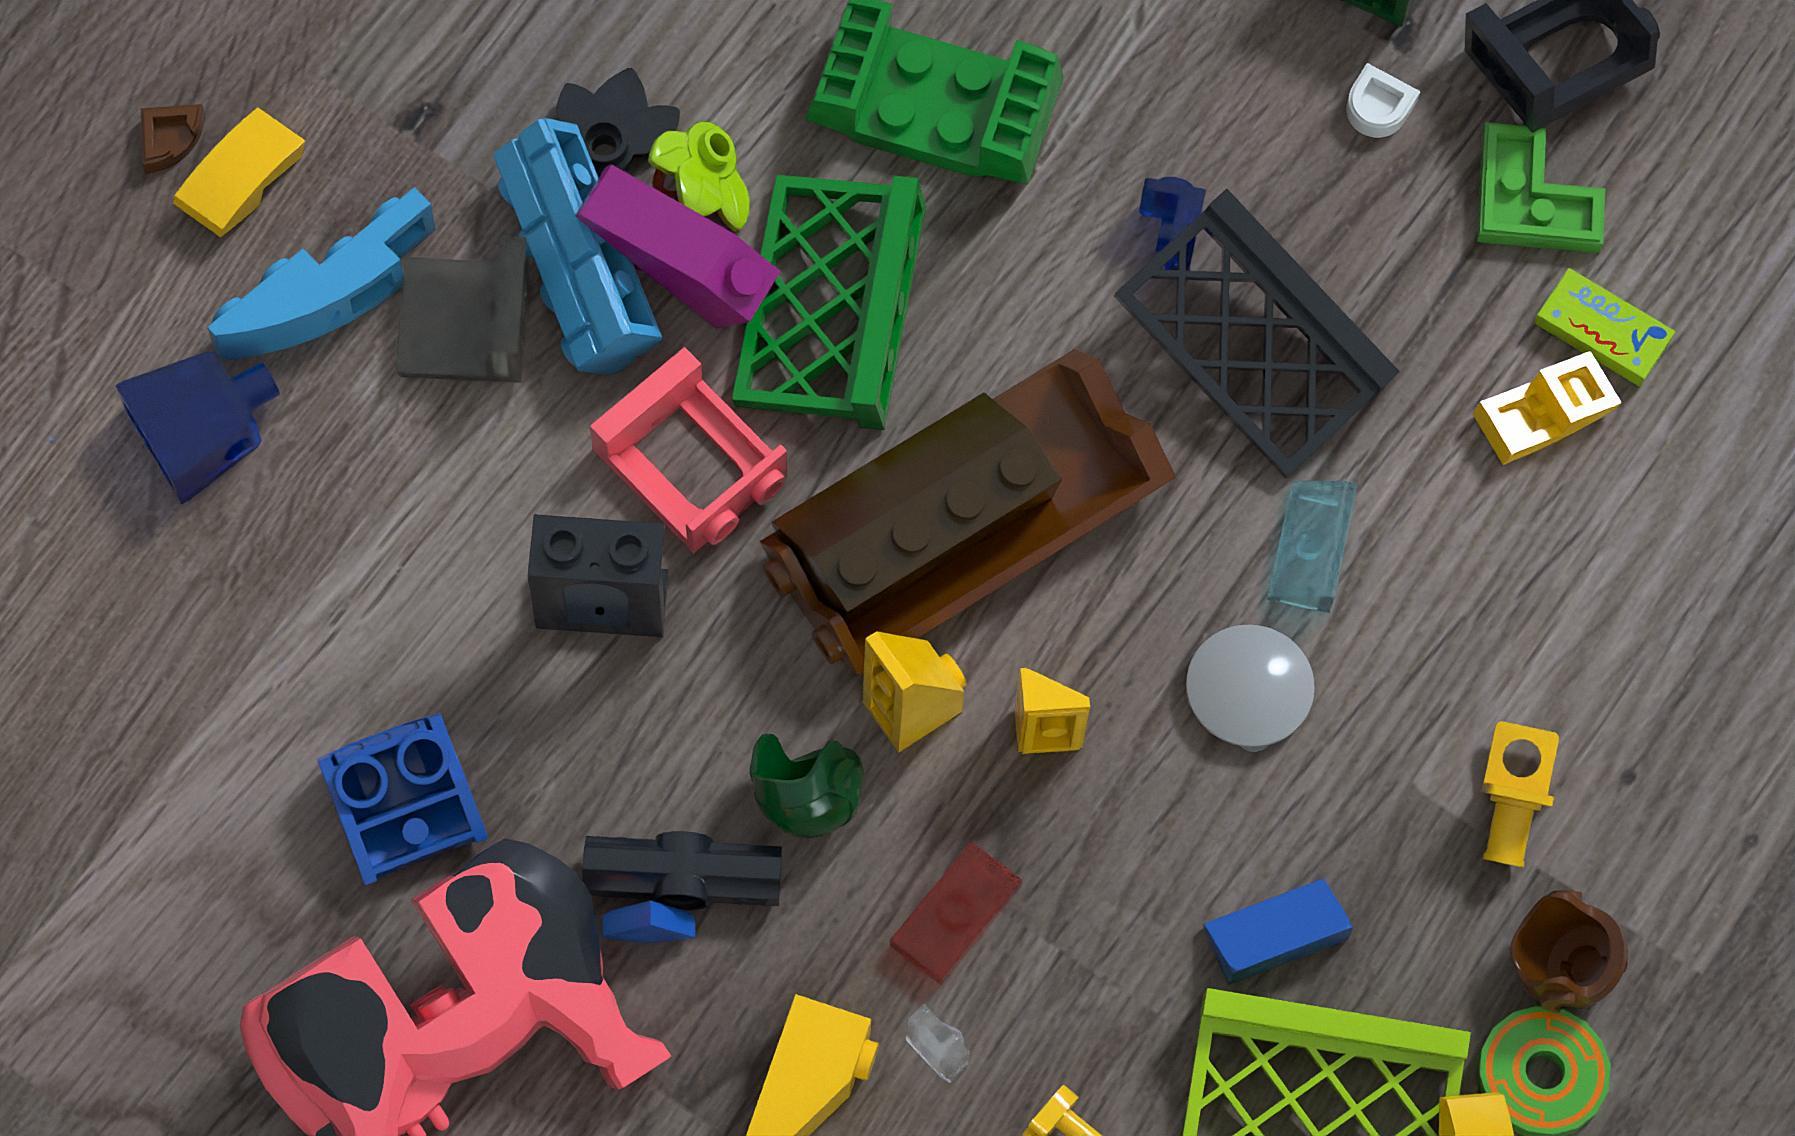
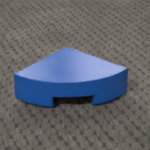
M647 901L608 911V914L602 915V937L641 943L673 942L695 938V915L664 904Z

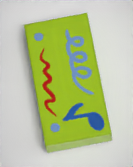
M1570 268L1567 269L1534 321V324L1582 353L1591 351L1597 362L1639 387L1643 385L1676 332Z

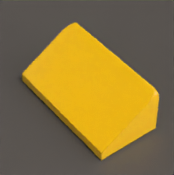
M1020 668L1014 706L1018 752L1030 754L1080 750L1083 747L1090 711L1089 697L1027 668Z

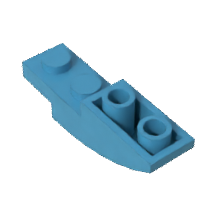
M414 187L402 198L394 197L383 203L374 213L371 223L353 238L346 236L337 241L326 253L322 264L319 265L304 248L291 259L283 258L272 264L263 274L257 287L242 299L236 297L229 300L214 315L212 324L207 328L215 353L222 360L253 357L287 349L342 327L381 304L405 286L401 258L436 230L431 203Z

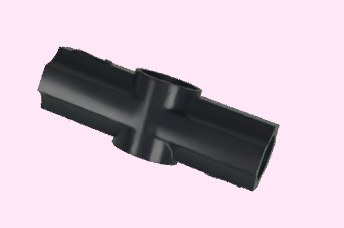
M688 831L663 832L658 834L655 840L586 836L582 881L591 893V896L651 899L653 902L684 911L701 910L707 908L710 903L779 906L782 846L714 843L713 839L707 835Z

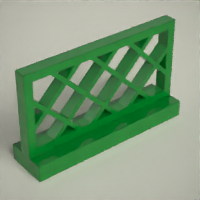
M776 175L761 256L775 266L776 260L798 245L813 265L787 284H784L778 276L773 283L778 290L770 295V288L750 322H747L732 395L735 407L857 419L860 428L885 430L927 206L918 178L893 176L892 185ZM789 195L815 197L824 208L797 229L786 216ZM829 199H838L833 203L829 201ZM858 202L881 203L878 219L858 234L855 233L841 215ZM834 220L849 240L820 259L806 239ZM784 227V229L788 232V235L781 239L782 230ZM874 240L871 252L866 245ZM859 251L869 264L868 274L845 290L830 270ZM823 276L838 296L812 315H809L795 295ZM863 296L860 308L855 301ZM787 301L802 319V322L774 341L763 327L765 316ZM848 307L859 321L857 332L835 347L819 326ZM812 332L827 353L798 372L783 352ZM762 339V341L766 344V347L759 351L760 341ZM852 353L851 364L849 365L844 358ZM774 358H777L792 377L772 392L751 390L754 372ZM837 363L848 377L844 399L817 396L808 383ZM801 389L805 395L794 393Z

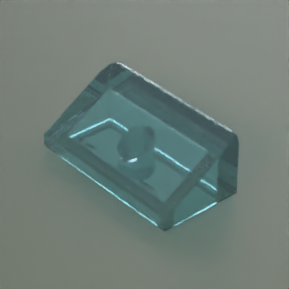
M1292 481L1267 600L1330 613L1337 589L1358 483L1349 481Z

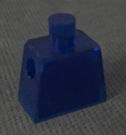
M204 352L124 380L115 385L126 414L181 505L191 500L258 448L262 440L251 411L280 396V391L263 362L230 379L214 352Z

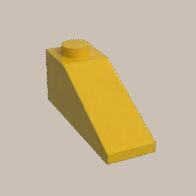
M877 631L865 638L863 704L898 753L962 713L964 690L962 688L967 683L962 671L950 655L945 653L939 657L927 640Z
M795 994L746 1136H810L849 1098L856 1078L864 1081L868 1080L879 1047V1043L869 1040L871 1019Z

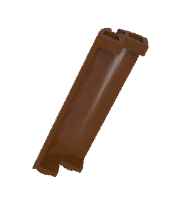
M1073 349L993 398L994 401L1027 426L1062 478L1053 498L850 625H846L839 613L823 604L808 581L793 550L782 542L776 531L759 541L770 560L763 564V570L770 584L781 597L789 593L791 594L798 607L815 629L812 631L813 639L822 655L830 664L841 660L857 675L863 673L865 638L876 631L919 638L1176 478L1151 424L1124 412L1098 358Z

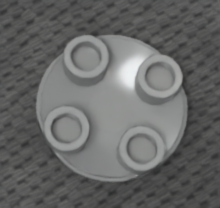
M1238 625L1215 633L1195 652L1187 672L1185 698L1198 721L1211 734L1225 742L1238 745L1246 751L1258 752L1265 750L1271 744L1287 738L1304 722L1314 698V677L1306 656L1290 638L1268 627Z

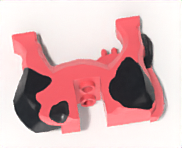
M506 838L480 852L454 876H447L411 899L466 989L460 987L456 990L453 987L447 989L444 984L432 989L410 1005L416 1016L410 1018L362 939L353 936L263 994H259L243 1006L240 1021L244 1049L265 1089L289 1118L308 1136H402L406 1133L409 1136H426L420 1123L427 1117L430 1118L438 1130H446L450 1122L440 1104L445 1099L451 1084L492 1072L521 1049L543 1026L559 1033L568 1040L586 1063L599 1067L601 1075L608 1086L617 1090L626 1087L671 1057L661 1041L635 1034L626 1027L620 1015L615 996L603 978V961L592 896L579 875L561 860L529 843Z

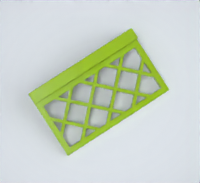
M1207 988L1202 999L1199 1018L1200 1025L1182 1136H1197L1201 1109L1221 1094L1224 1095L1245 1124V1127L1233 1136H1245L1249 1132L1253 1136H1264L1258 1129V1126L1287 1105L1310 1136H1326L1352 1116L1355 1117L1368 1136H1379L1361 1110L1390 1089L1393 1090L1414 1119L1413 1123L1395 1136H1407L1418 1127H1420L1425 1136H1437L1427 1121L1439 1113V1104L1422 1115L1399 1082L1419 1068L1446 1072L1444 1097L1458 1096L1460 1094L1464 1060L1467 1059L1471 1032ZM1213 1033L1240 1038L1255 1059L1253 1063L1226 1082L1209 1061ZM1252 1040L1278 1045L1263 1055ZM1288 1046L1305 1049L1321 1071L1292 1093L1289 1092L1268 1063V1060ZM1318 1051L1343 1056L1328 1066ZM1353 1057L1371 1060L1387 1082L1358 1104L1355 1103L1333 1073ZM1384 1062L1409 1067L1394 1077ZM1261 1067L1283 1099L1258 1118L1252 1120L1230 1088ZM1207 1072L1218 1088L1203 1098ZM1326 1077L1349 1110L1321 1131H1318L1295 1099Z

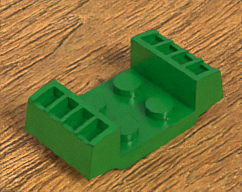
M848 0L838 23L805 120L846 134L859 144L972 177L991 176L1028 185L1064 77L1058 55L1043 48L1016 40L1010 60L1008 61L892 27L891 3L879 0Z

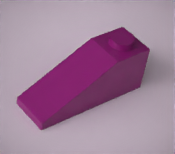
M614 165L606 166L575 215L576 218L715 329L750 322L781 272L734 233Z

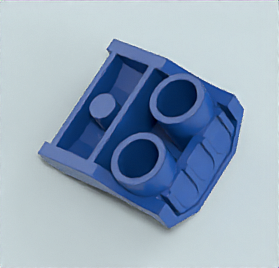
M440 713L400 724L317 758L318 765L365 886L378 881L377 879L439 854L473 842L478 843L488 839L468 782Z

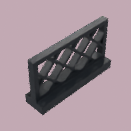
M1227 188L1114 294L1119 303L1285 479L1400 372ZM1203 229L1222 248L1221 272L1186 271V245ZM1177 254V270H1160ZM1230 258L1244 273L1230 272ZM1149 279L1177 280L1176 314L1150 313L1133 294ZM1185 280L1221 281L1220 316L1184 315ZM1230 282L1255 283L1265 294L1264 318L1229 316ZM1273 303L1287 318H1273ZM1161 323L1176 324L1175 338ZM1184 324L1220 325L1219 360L1194 359L1184 349ZM1229 326L1264 327L1263 362L1228 360ZM1273 327L1297 328L1308 339L1307 363L1272 362ZM1317 350L1330 364H1316ZM1204 369H1219L1218 384ZM1227 370L1263 371L1262 406L1237 405L1227 394ZM1272 371L1307 373L1306 408L1271 406ZM1316 373L1341 374L1358 394L1342 409L1315 408ZM1246 414L1262 415L1261 429ZM1271 415L1306 417L1305 444L1289 459L1270 440ZM1315 417H1332L1315 433Z

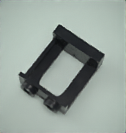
M1536 0L1502 19L1485 3L1466 13L1464 51L1533 133L1654 69L1660 30L1651 12L1644 7L1639 8L1633 0ZM1580 21H1595L1604 24L1613 31L1617 39V47L1613 54L1556 86L1525 50L1526 47L1570 24Z
M534 514L527 576L536 628L663 637L669 579L668 569H661L665 523ZM598 611L604 612L603 615H597L596 613Z

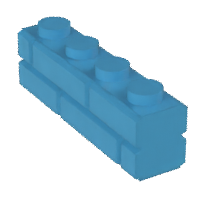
M548 118L538 119L519 133L518 139L510 140L493 153L501 175L498 181L499 191L507 203L513 206L522 230L519 233V241L526 254L536 263L543 281L540 286V295L546 306L556 314L564 335L561 340V348L565 357L581 372L609 376L617 374L636 361V356L644 355L663 341L662 335L633 263L575 217L599 179L578 126Z

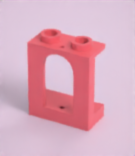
M685 347L590 425L592 450L665 523L693 554L707 542L711 545H716L724 540L739 522L737 516L755 501L762 505L771 500L786 482L787 450L780 444L772 451L702 380V364ZM679 408L737 466L743 475L704 510L691 504L635 447L640 440Z

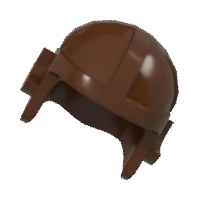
M1556 890L1549 893V895L1543 896L1523 919L1510 945L1512 961L1522 988L1531 997L1541 1002V1006L1545 1010L1560 1013L1561 1007L1591 1008L1613 991L1628 966L1627 943L1619 924L1606 912L1581 902L1582 893L1574 890Z

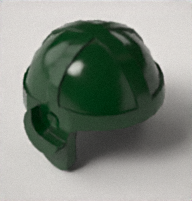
M767 733L759 737L753 748L750 777L754 783L756 803L761 813L767 819L775 823L785 833L801 838H814L837 830L847 824L857 814L862 782L864 780V769L858 754L849 748L842 747L835 740L827 741L823 749L790 760L784 753L778 737Z

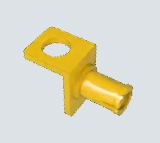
M1503 721L1495 724L1481 793L1491 795L1490 801L1496 802L1487 849L1483 859L1524 868V856L1534 810L1541 811L1542 806H1553L1554 797L1548 796V790L1559 742L1557 733ZM1518 739L1532 742L1540 753L1538 769L1527 777L1511 775L1503 763L1505 748L1511 742Z

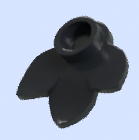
M627 68L609 78L594 94L579 85L566 83L560 93L556 106L558 121L578 126L598 177L601 176L606 166L614 165L625 171L634 158L649 156L655 139L667 131H677L680 121V110L677 107L667 105L648 107L645 89L633 68ZM603 144L610 145L615 149L613 154L607 156L596 155L593 151L596 147Z

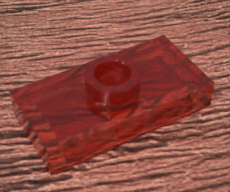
M971 841L890 939V946L942 985L1021 888L1022 879Z

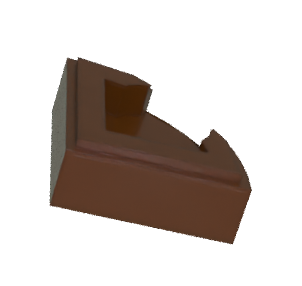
M202 104L140 109L142 162L145 173H153L169 168L181 161L192 151L204 127L205 112Z

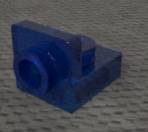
M1162 177L1159 180L1153 178L1145 179L1139 213L1162 219L1155 252L1159 253L1202 213L1206 189L1193 187L1190 182L1178 177ZM1196 237L1186 245V271H1190ZM1177 254L1165 265L1164 270H1177Z

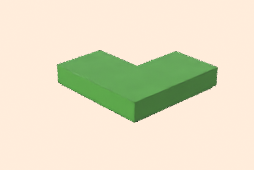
M1485 122L1482 131L1477 242L1600 253L1603 246L1605 189L1544 183L1546 128L1542 127L1532 133L1527 126Z

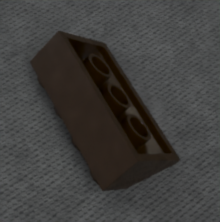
M983 392L772 521L771 525L782 542L793 550L808 581L823 604L839 613L848 626L1050 501L1059 487L1062 478L1027 426Z

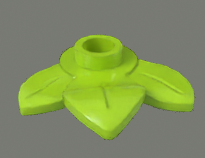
M700 121L689 127L685 132L667 131L655 139L649 153L648 162L663 173L675 176L679 203L704 217L717 211L722 221L733 232L741 230L745 225L750 209L749 194L745 183L735 168L737 157L734 144L730 136L721 127L712 122Z

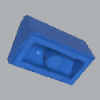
M1324 878L1203 924V928L1228 985L1346 941L1353 930L1347 914Z

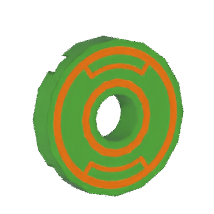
M1534 1006L1512 1012L1493 1027L1478 1055L1477 1071L1481 1094L1498 1092L1504 1095L1513 1131L1522 1136H1566L1577 1132L1595 1117L1609 1092L1611 1064L1603 1041L1586 1021L1564 1009H1561L1560 1013L1545 1010L1542 1006ZM1536 1057H1545L1552 1060L1560 1070V1084L1550 1089H1542L1533 1085L1526 1074V1063Z

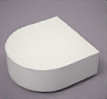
M1367 63L1350 90L1346 105L1348 120L1358 132L1366 136L1375 138L1390 136L1402 127L1416 105L1420 91Z

